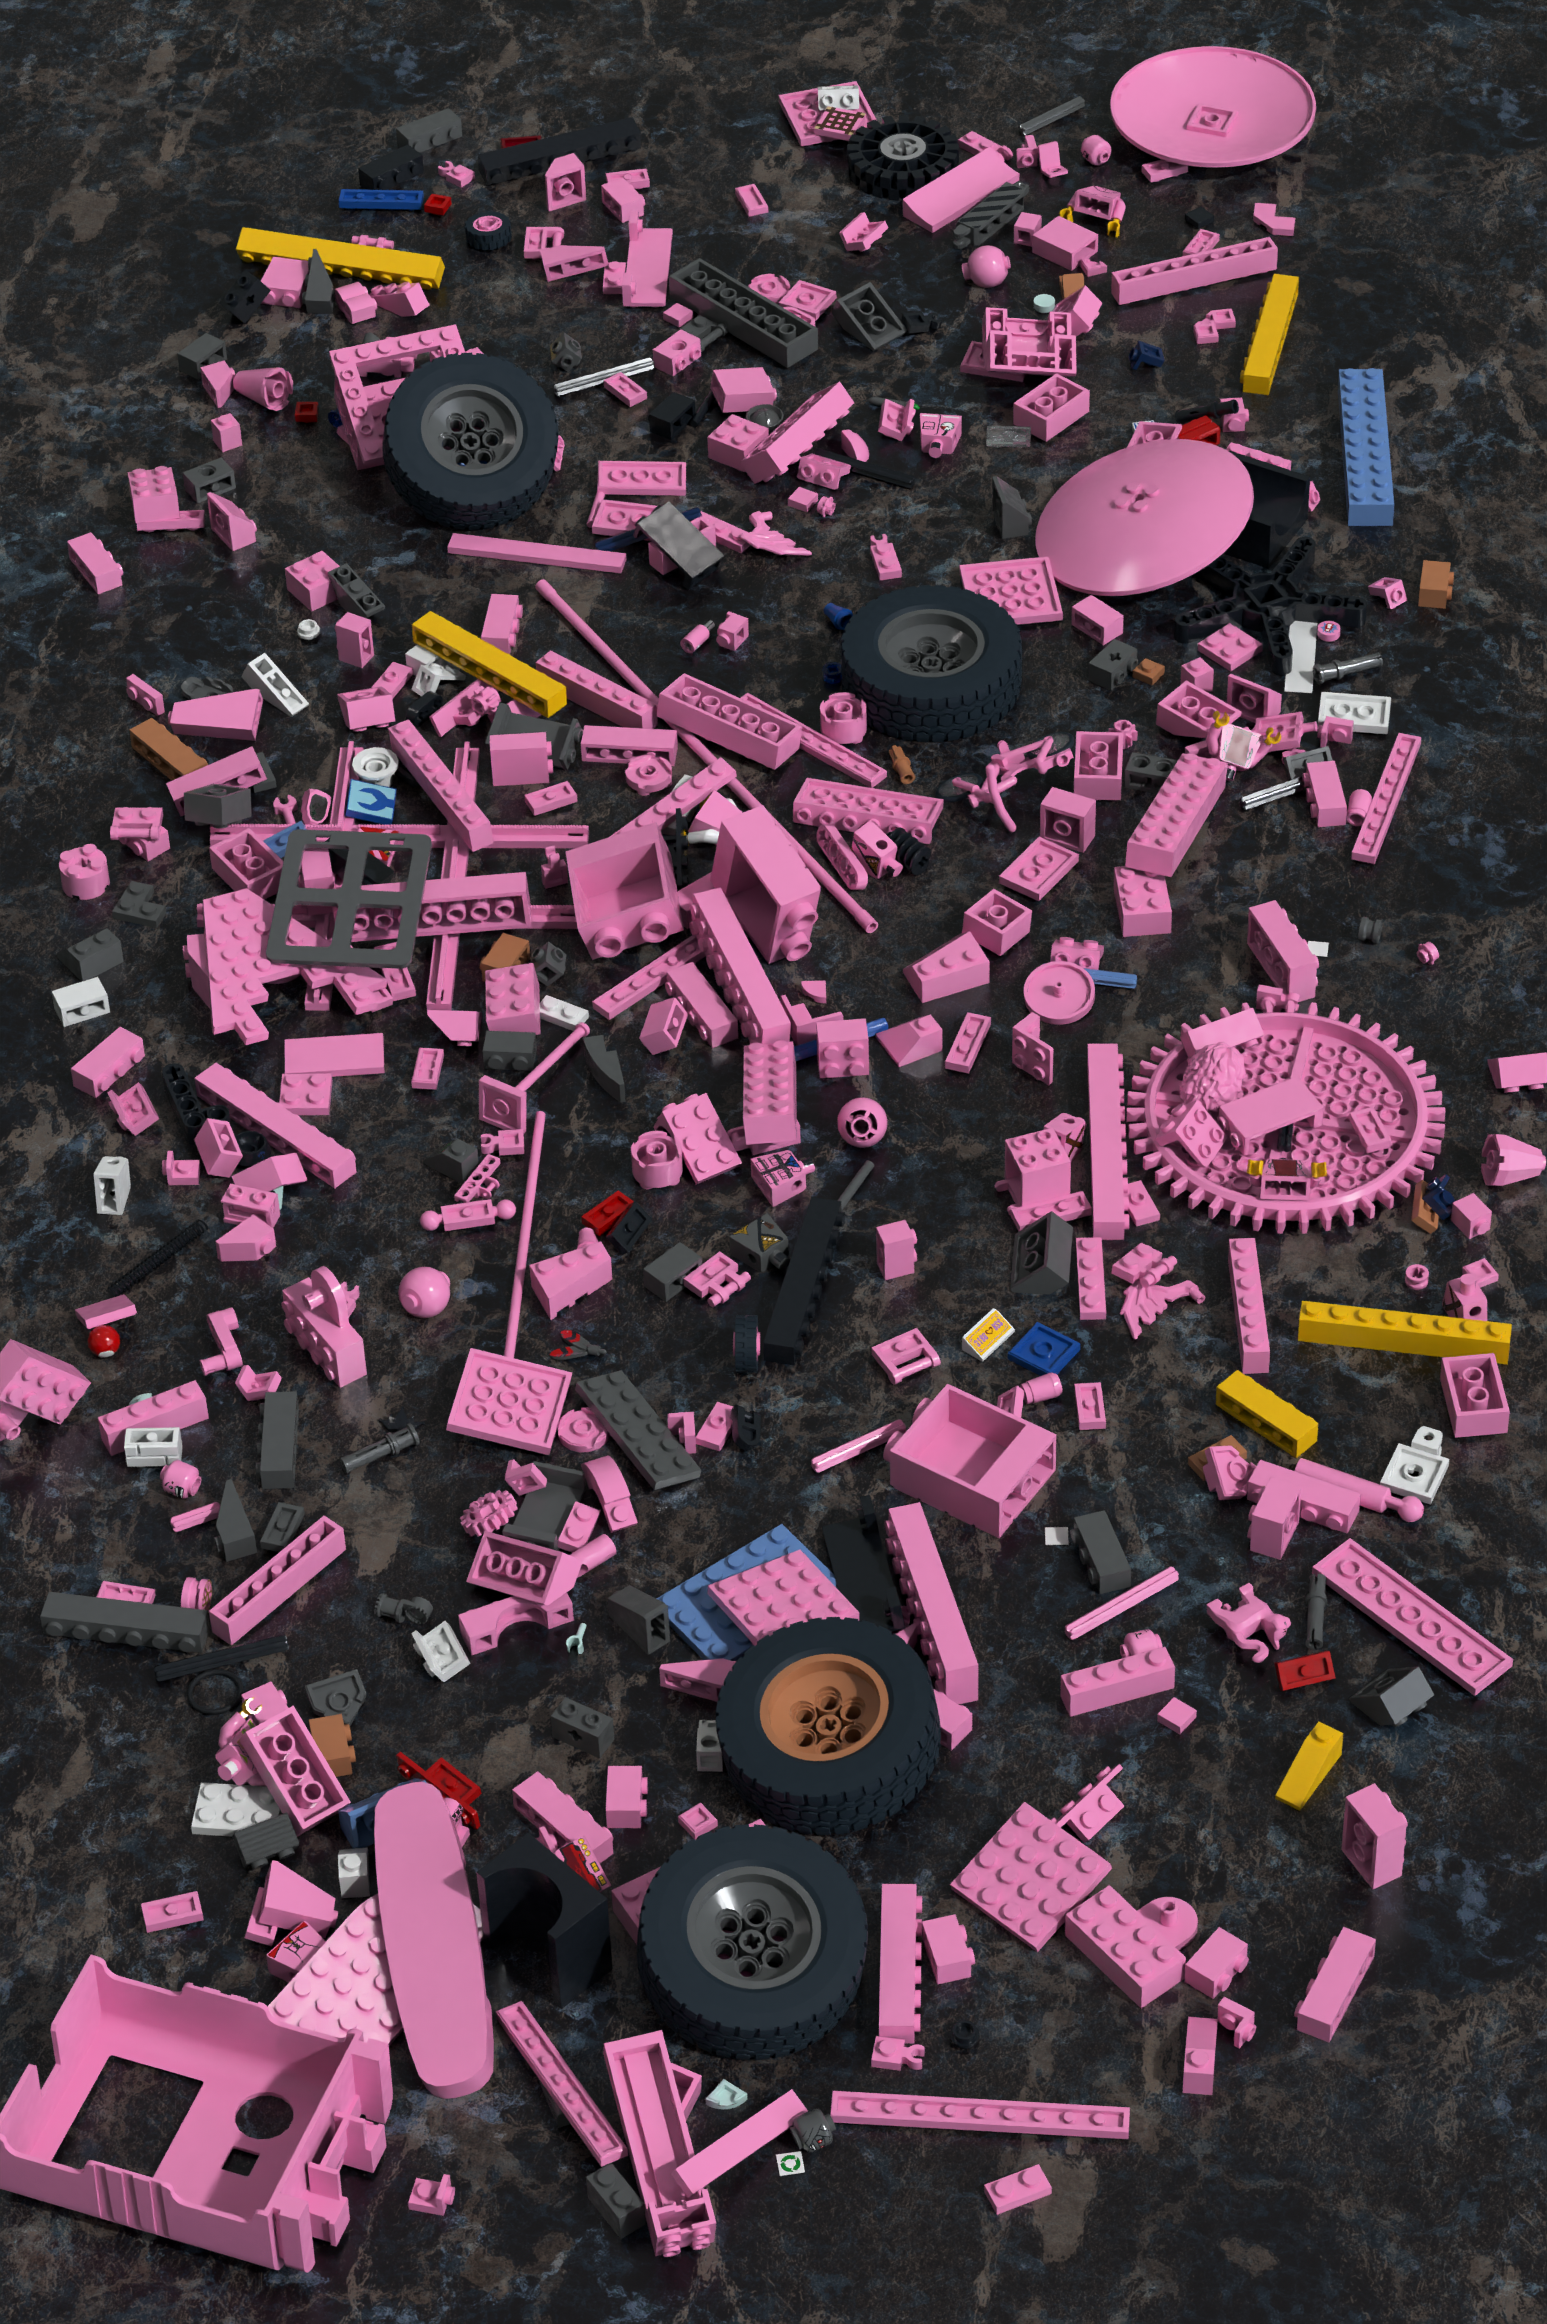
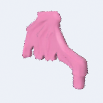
M770 511L752 513L749 516V520L754 529L752 532L742 533L740 536L743 541L754 548L763 549L777 555H812V552L805 548H794L796 543L789 538H784V535L778 531H769L770 527L767 526L765 521L772 520L773 516Z
M1138 1279L1124 1291L1126 1298L1120 1315H1124L1130 1333L1135 1340L1142 1333V1329L1138 1325L1139 1318L1144 1324L1151 1325L1156 1320L1155 1314L1161 1315L1163 1310L1167 1309L1165 1300L1173 1302L1180 1297L1190 1296L1200 1304L1205 1300V1296L1199 1291L1198 1286L1189 1280L1170 1287L1149 1285L1145 1288Z

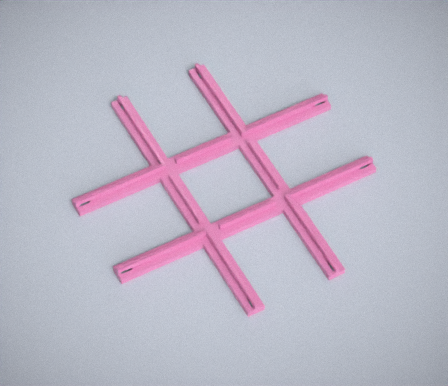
M349 741L348 747H340L330 824H305L306 829L358 832L361 827L394 830L404 834H425L431 838L432 848H444L441 879L466 877L470 848L449 821L447 825H355L356 818L345 816L350 780L361 781L360 777L353 771L352 758L363 751L364 748L354 747V741ZM465 742L464 748H456L453 776L475 802L480 749L470 748V742ZM210 824V847L248 828L263 841L292 826V824H228L226 828H214L213 824ZM491 824L494 843L484 848H546L553 845L555 848H578L588 844L589 826ZM317 837L316 839L318 842H325L329 838ZM397 841V845H403L404 841ZM332 872L334 888L342 887L343 879ZM202 903L197 904V927H204ZM295 905L293 907L291 916L293 919L307 928H315V933L326 940L333 937L335 927L333 913L308 916L306 906ZM531 905V927L517 929H577L574 905ZM460 933L434 935L426 1002L427 1010H452ZM307 983L305 1010L330 1011L333 984L311 989Z

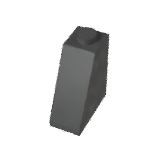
M631 1585L614 1592L608 1598L609 1616L648 1655L670 1642L668 1606L664 1602Z

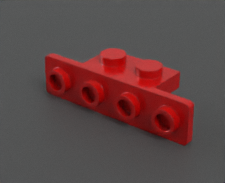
M402 1752L396 1755L397 1769L405 1779L418 1778L432 1784L441 1792L443 1798H451L460 1803L463 1807L461 1815L462 1824L466 1826L469 1824L475 1830L481 1826L477 1811L469 1806L482 1794L478 1785L442 1757L425 1771Z

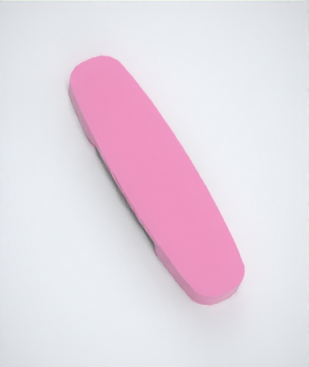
M414 1782L387 1791L379 1799L375 1807L374 1840L379 1906L391 1980L412 2059L426 2089L434 2096L449 2099L465 2096L480 2090L489 2081L493 2073L494 2039L492 2009L490 2001L486 1996L478 1927L465 1870L466 1860L456 1826L441 1792L432 1784Z

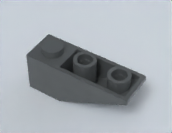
M313 249L312 257L308 259V269L310 272L305 277L307 290L303 292L302 303L306 304L307 313L333 314L335 303L333 284L317 249Z

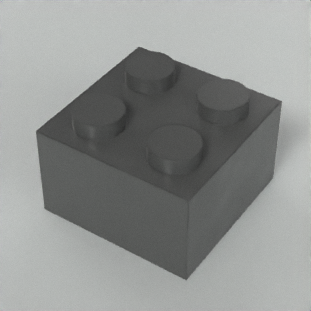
M210 784L184 792L185 820L195 822V825L198 826L213 824L214 828H226L230 823H242V819L252 816L251 789Z

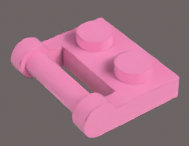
M526 227L524 258H542L540 250L548 249L546 248L547 237L553 238L552 247L561 245V240L564 238V230L561 227Z
M115 808L113 823L110 828L111 840H119V838H151V840H159L163 819L162 808Z
M917 1328L871 1347L872 1356L888 1374L889 1380L893 1385L902 1382V1378L925 1368H934L941 1364L937 1352ZM918 1356H925L924 1358L915 1361L911 1364H908L902 1368L897 1369L896 1367Z

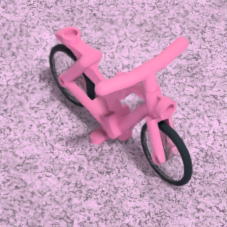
M1067 732L1050 733L1038 738L1029 745L1011 751L1007 743L1001 740L997 744L1000 755L995 754L991 757L992 761L986 766L987 777L984 783L982 777L975 773L956 775L939 785L935 792L936 798L944 799L946 803L969 799L973 808L978 807L979 802L992 803L1007 830L1013 833L1016 831V825L1006 811L1000 793L1014 786L1017 783L1015 775L1025 769L1036 768L1040 774H1045L1048 769L1056 765L1061 767L1068 765L1070 759L1074 758L1071 751L1074 745V737ZM1002 774L1001 782L997 784L996 778Z

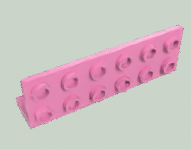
M630 211L629 216L630 242L626 273H623L622 280L623 306L664 307L666 305L673 230L671 228H643V220L639 219L638 211Z

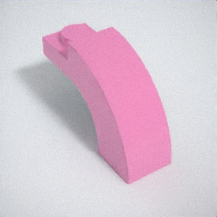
M604 1456L582 1463L581 1467L585 1473L589 1489H593L596 1492L611 1533L637 1525L638 1522L629 1499L628 1487L615 1461L610 1456Z

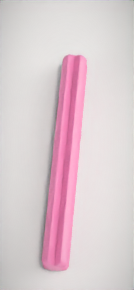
M1170 1566L1065 1626L1066 1636L1070 1640H1074L1178 1581V1572L1174 1567Z

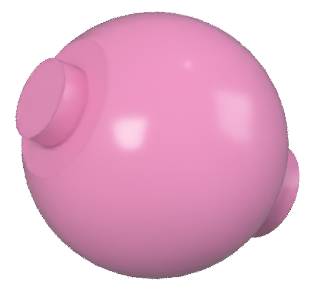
M990 245L975 249L970 254L968 263L962 264L964 279H971L974 284L983 288H992L1001 284L1008 274V269L1011 268L1009 257L1005 256L999 248Z
M864 1097L852 1099L839 1112L837 1119L838 1131L841 1137L854 1147L866 1148L873 1146L883 1138L887 1130L886 1113L882 1106L872 1099Z
M431 1267L412 1269L400 1282L398 1290L400 1303L409 1314L418 1318H430L438 1315L449 1302L450 1280L444 1272Z

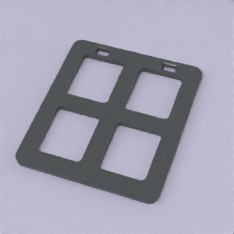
M303 829L292 831L288 836L266 949L267 959L271 963L397 969L408 967L412 962L432 848L431 838L425 834ZM316 838H330V841L318 842ZM390 840L404 841L403 845L390 844ZM306 848L349 850L343 884L340 889L297 887L303 853ZM369 851L412 852L405 891H369L361 889ZM295 905L338 907L332 943L329 947L286 945L292 910ZM359 908L402 910L397 943L393 950L350 947L356 914Z

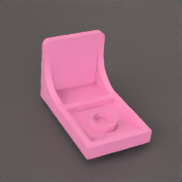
M707 1093L700 1096L693 1094L687 1097L681 1104L671 1103L662 1109L654 1129L655 1131L666 1129L672 1138L675 1136L679 1139L682 1146V1158L696 1185L741 1166L742 1162Z

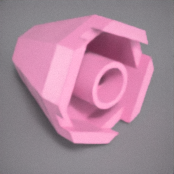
M1489 1134L1482 1148V1157H1486V1164L1481 1163V1172L1485 1185L1503 1186L1539 1176L1546 1167V1157L1542 1155L1540 1149L1507 1135Z

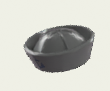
M770 404L754 406L746 413L747 420L768 428L769 434L782 423L784 417L781 409Z

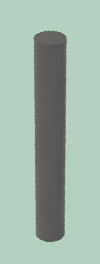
M865 1161L837 1200L841 1201L842 1210L874 1168V1164L871 1161Z

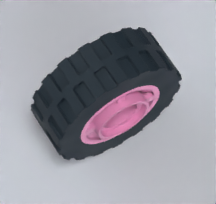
M491 211L481 212L473 215L471 218L469 217L465 222L467 243L475 249L494 250L507 245L512 238L509 217L505 216V214Z
M736 1315L735 1332L733 1333V1356H735L736 1373H757L758 1356H760V1332H758L757 1315Z

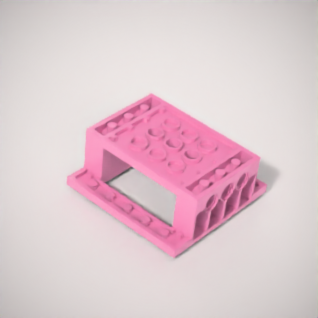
M456 324L329 351L330 361L335 373L334 399L357 470L384 465L382 443L385 425L382 421L386 420L389 403L395 391L405 379L402 378L363 387L357 367L440 350V357H446L449 354L455 353L461 355L465 351ZM473 427L476 430H481L480 427ZM451 429L454 432L460 431L458 429ZM443 447L446 450L452 449L450 447Z

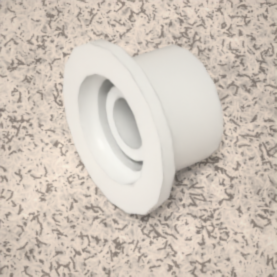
M379 747L359 752L352 762L353 771L360 777L361 781L390 787L393 784V774L399 765V760L394 752Z

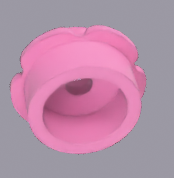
M823 496L817 505V513L821 514L822 517H826L827 514H833L836 506L833 502V497L827 498Z
M1431 942L1423 945L1419 944V951H1417L1419 960L1423 964L1433 965L1434 961L1439 958L1437 948Z

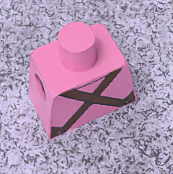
M1061 1113L1044 1126V1130L1054 1129L1072 1162L1082 1149L1084 1130L1087 1124L1081 1117Z
M1464 1274L1460 1278L1447 1282L1442 1306L1449 1317L1487 1321V1299L1477 1284L1474 1275Z

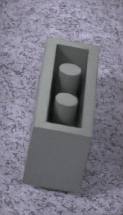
M447 108L396 128L397 145L401 148L408 144L421 153L462 137L461 119L452 110Z
M1105 1510L1074 1517V1529L1070 1530L1071 1539L1074 1545L1079 1546L1080 1560L1083 1565L1088 1567L1090 1583L1096 1585L1099 1594L1131 1587V1567Z

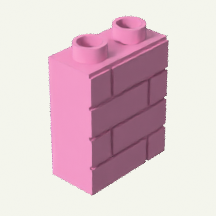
M764 805L721 821L710 881L715 888L721 887L737 920L768 964L785 957L788 961H796L805 956L812 947L810 936L813 924L818 919L816 909L821 886L809 869H805V863L795 849L790 847V842L780 828L775 826L776 822Z
M656 822L566 851L577 929L592 960L600 957H615L625 949L646 942H661L669 935L684 930L672 857Z
M946 1384L934 1400L924 1398L918 1404L913 1415L912 1425L904 1434L899 1431L892 1434L885 1446L883 1457L884 1460L890 1462V1485L894 1486L895 1489L915 1499L919 1498L922 1502L943 1512L946 1511L949 1515L970 1525L974 1524L976 1528L1000 1538L1012 1524L1013 1520L1017 1518L1055 1472L1056 1434L952 1385Z

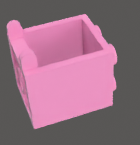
M1053 1128L1005 1140V1180L996 1182L995 1188L998 1192L1009 1190L1015 1204L1007 1208L1009 1215H1011V1209L1070 1194L1071 1161Z

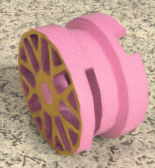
M187 1577L182 1589L181 1607L208 1610L209 1612L212 1598V1583L210 1579L197 1581L196 1578Z

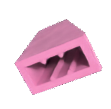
M272 1860L265 1879L258 1923L293 1931L305 1920L321 1937L326 1938L329 1928H335L338 1911L334 1910L335 1898L283 1864Z

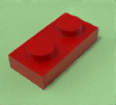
M618 1190L581 1216L582 1224L587 1228H591L595 1234L600 1236L615 1225L629 1204L634 1201Z
M1322 1651L1274 1663L1279 1687L1282 1691L1335 1679L1330 1651Z

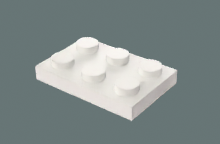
M1321 692L1318 728L1319 725L1324 724L1326 716L1353 720V732L1388 734L1391 697Z
M201 1782L191 1825L192 1834L232 1837L234 1832L281 1815V1810L265 1786H239Z

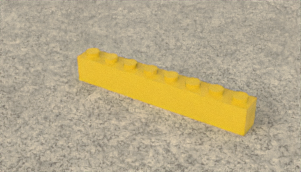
M1274 274L1272 282L1267 283L1266 294L1263 297V307H1260L1259 319L1256 320L1255 332L1252 333L1251 344H1249L1248 354L1244 360V370H1241L1240 374L1243 392L1269 395L1298 297L1299 277Z
M429 611L412 624L414 643L543 716L549 718L567 705L566 686L535 670L528 664L519 661L510 654L485 642L442 616Z
M1302 1301L1298 1341L1436 1357L1494 1353L1498 1364L1508 1365L1512 1324Z

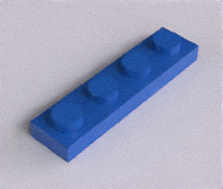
M341 189L339 208L421 210L424 194L423 191Z

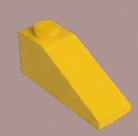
M1318 1722L1304 1740L1275 1795V1799L1300 1811L1342 1755L1343 1733Z

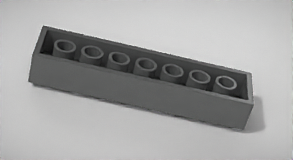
M701 258L669 276L671 298L717 324L724 323L728 327L730 334L787 368L818 350V328Z

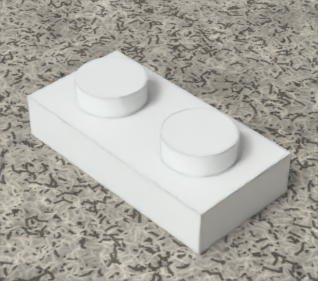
M548 995L539 1003L540 1019L575 1031V1026L578 1023H585L589 1018L588 1010Z

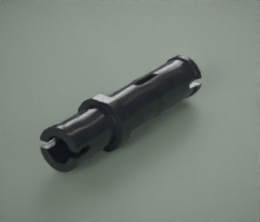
M1234 399L1226 402L1214 401L1210 405L1177 410L1175 412V419L1178 424L1191 422L1205 415L1209 418L1218 419L1222 415L1238 413L1239 405Z

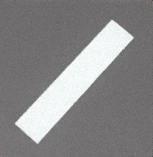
M1294 621L1290 625L1289 639L1293 649L1292 671L1286 674L1285 692L1312 693L1317 623Z

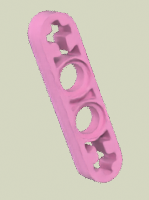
M821 825L816 835L818 845L849 889H865L868 883V875L862 864L835 826Z

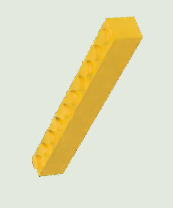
M242 227L236 251L243 261L249 263L253 261L262 262L265 265H269L273 257L308 261L309 257H312L313 249H317L328 275L335 273L348 278L355 276L368 281L372 279L380 280L388 284L392 282L400 284L404 282H409L410 284L419 283L421 288L427 290L431 288L439 289L445 269L444 263L439 256Z

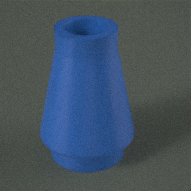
M833 603L827 604L824 608V614L828 616L833 625L839 630H844L853 616L851 610Z

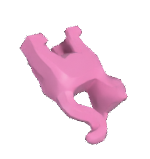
M1248 1583L1239 1588L1243 1600L1238 1602V1608L1231 1611V1606L1226 1603L1221 1609L1222 1602L1216 1599L1206 1604L1207 1614L1225 1630L1227 1638L1234 1641L1238 1647L1243 1650L1258 1651L1252 1657V1661L1260 1663L1268 1656L1269 1649L1259 1640H1249L1246 1638L1262 1629L1273 1647L1278 1650L1280 1647L1279 1640L1286 1635L1287 1628L1290 1627L1291 1622L1288 1617L1273 1613L1267 1603L1255 1597L1253 1586Z

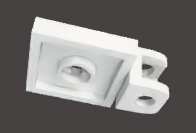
M1422 1426L1417 1430L1411 1447L1398 1443L1380 1481V1485L1389 1487L1392 1493L1405 1497L1415 1496L1421 1502L1431 1505L1449 1467V1459L1441 1456L1442 1432ZM1426 1435H1431L1434 1439L1426 1440L1424 1439V1437ZM1414 1471L1419 1472V1476L1413 1477L1410 1476L1408 1473L1413 1474Z

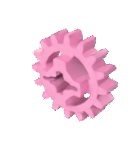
M498 1490L495 1494L489 1492L484 1497H479L477 1501L469 1504L470 1509L464 1510V1515L460 1517L461 1524L470 1536L476 1534L479 1537L484 1531L492 1533L494 1529L498 1530L500 1526L507 1524L508 1518L515 1515L513 1511L518 1509L517 1503L512 1494L508 1493L507 1490L504 1492Z

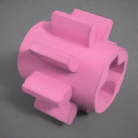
M480 686L471 697L473 699L471 702L472 707L477 713L485 714L487 712L491 715L497 711L500 696L494 688L487 687L484 689L483 686Z
M1119 720L1114 723V728H1109V732L1123 733V749L1132 746V741H1137L1138 731L1135 730V724L1132 725L1127 720Z

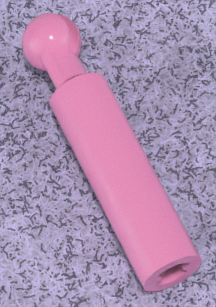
M1303 1458L1296 1465L1295 1472L1361 1493L1360 1506L1379 1513L1384 1512L1387 1508L1396 1510L1406 1522H1415L1423 1515L1424 1506L1415 1496H1407L1403 1499L1393 1497L1389 1487Z

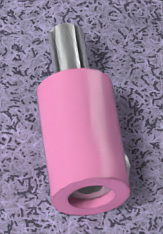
M709 620L705 625H697L681 640L680 645L682 649L687 653L696 651L710 637L709 631L715 626L714 622Z

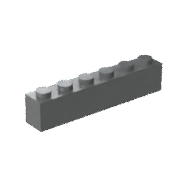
M57 1592L48 1593L40 1615L43 1634L82 1640H97L107 1643H123L132 1646L139 1645L156 1647L158 1649L181 1650L184 1652L202 1653L210 1631L208 1610Z

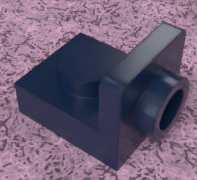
M1138 341L1135 348L1131 349L1128 357L1133 370H1137L1141 362L1161 368L1165 361L1162 348Z
M1447 1174L1440 1179L1437 1177L1433 1178L1426 1185L1427 1191L1422 1198L1442 1220L1450 1216L1452 1204L1456 1201L1452 1194L1444 1189L1450 1179Z

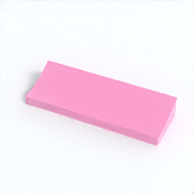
M988 147L903 198V217L934 233L970 211L1004 183L1014 184L1018 182L1019 173L1004 163Z

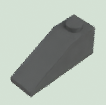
M232 1479L226 1480L216 1523L217 1537H214L216 1550L218 1553H223L226 1562L257 1553L254 1532Z

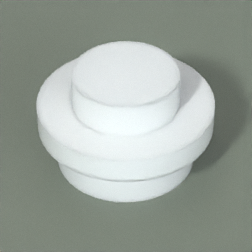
M303 620L299 624L297 633L302 639L312 640L320 634V627L314 620Z

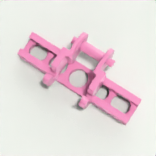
M487 1154L454 1195L455 1201L461 1200L467 1203L473 1197L479 1198V1196L490 1199L492 1189H498L500 1186L496 1179L490 1177L500 1165V1158ZM482 1183H485V1185L488 1186V1187H487V1188H483V1187H481L480 1185H481Z

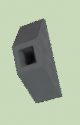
M347 563L328 572V577L331 580L338 601L346 612L367 618L385 609V605Z

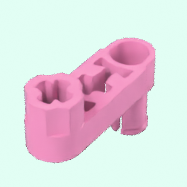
M233 1307L207 1314L210 1331L221 1354L199 1360L203 1375L207 1376L220 1370L226 1369L229 1371L242 1367L243 1362L240 1352L230 1332L239 1328Z

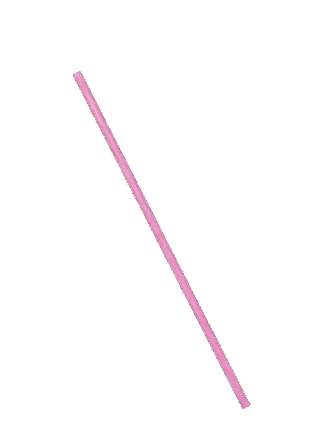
M538 1111L535 1115L504 1356L514 1358L546 1116L543 1111Z

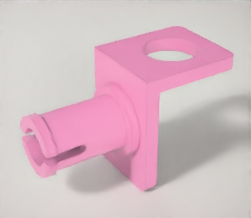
M1053 141L1038 145L1037 158L1040 161L1041 173L1049 178L1068 174V170L1060 165L1058 142Z

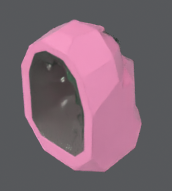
M308 789L304 792L301 807L304 824H321L327 818L331 804V797L327 793L317 789Z

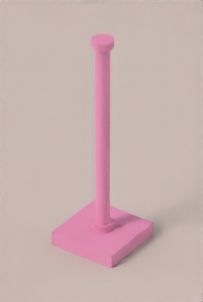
M583 1022L578 1023L575 1026V1031L516 1087L484 1075L479 1080V1120L503 1130L523 1129V1133H525L527 1092L525 1091L581 1037H586L590 1033L588 1025Z

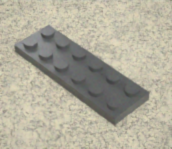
M622 1370L576 1382L575 1391L654 1490L700 1478V1467Z

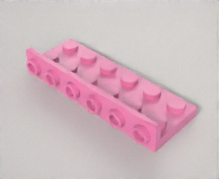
M806 778L793 802V822L818 827L821 825L835 826L837 830L855 832L871 820L885 834L901 827L910 833L912 837L917 838L919 842L930 844L932 829L943 809L944 799Z

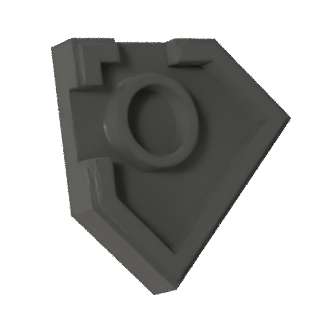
M357 1669L305 1686V1692L313 1713L320 1717L342 1714L344 1725L349 1724L351 1726L366 1698V1691Z

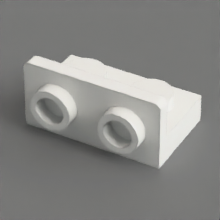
M858 85L818 87L819 110H826L827 106L846 110L859 109Z

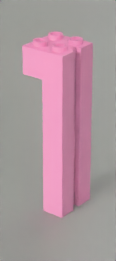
M662 2030L604 2043L603 2054L640 2198L645 2205V2217L655 2256L662 2254L664 2257L675 2256L681 2252L680 2248L686 2246L692 2247L693 2250L707 2248L710 2246V2243L714 2242L716 2220L708 2189L702 2188L688 2198L670 2174L680 2165L694 2157L695 2154Z

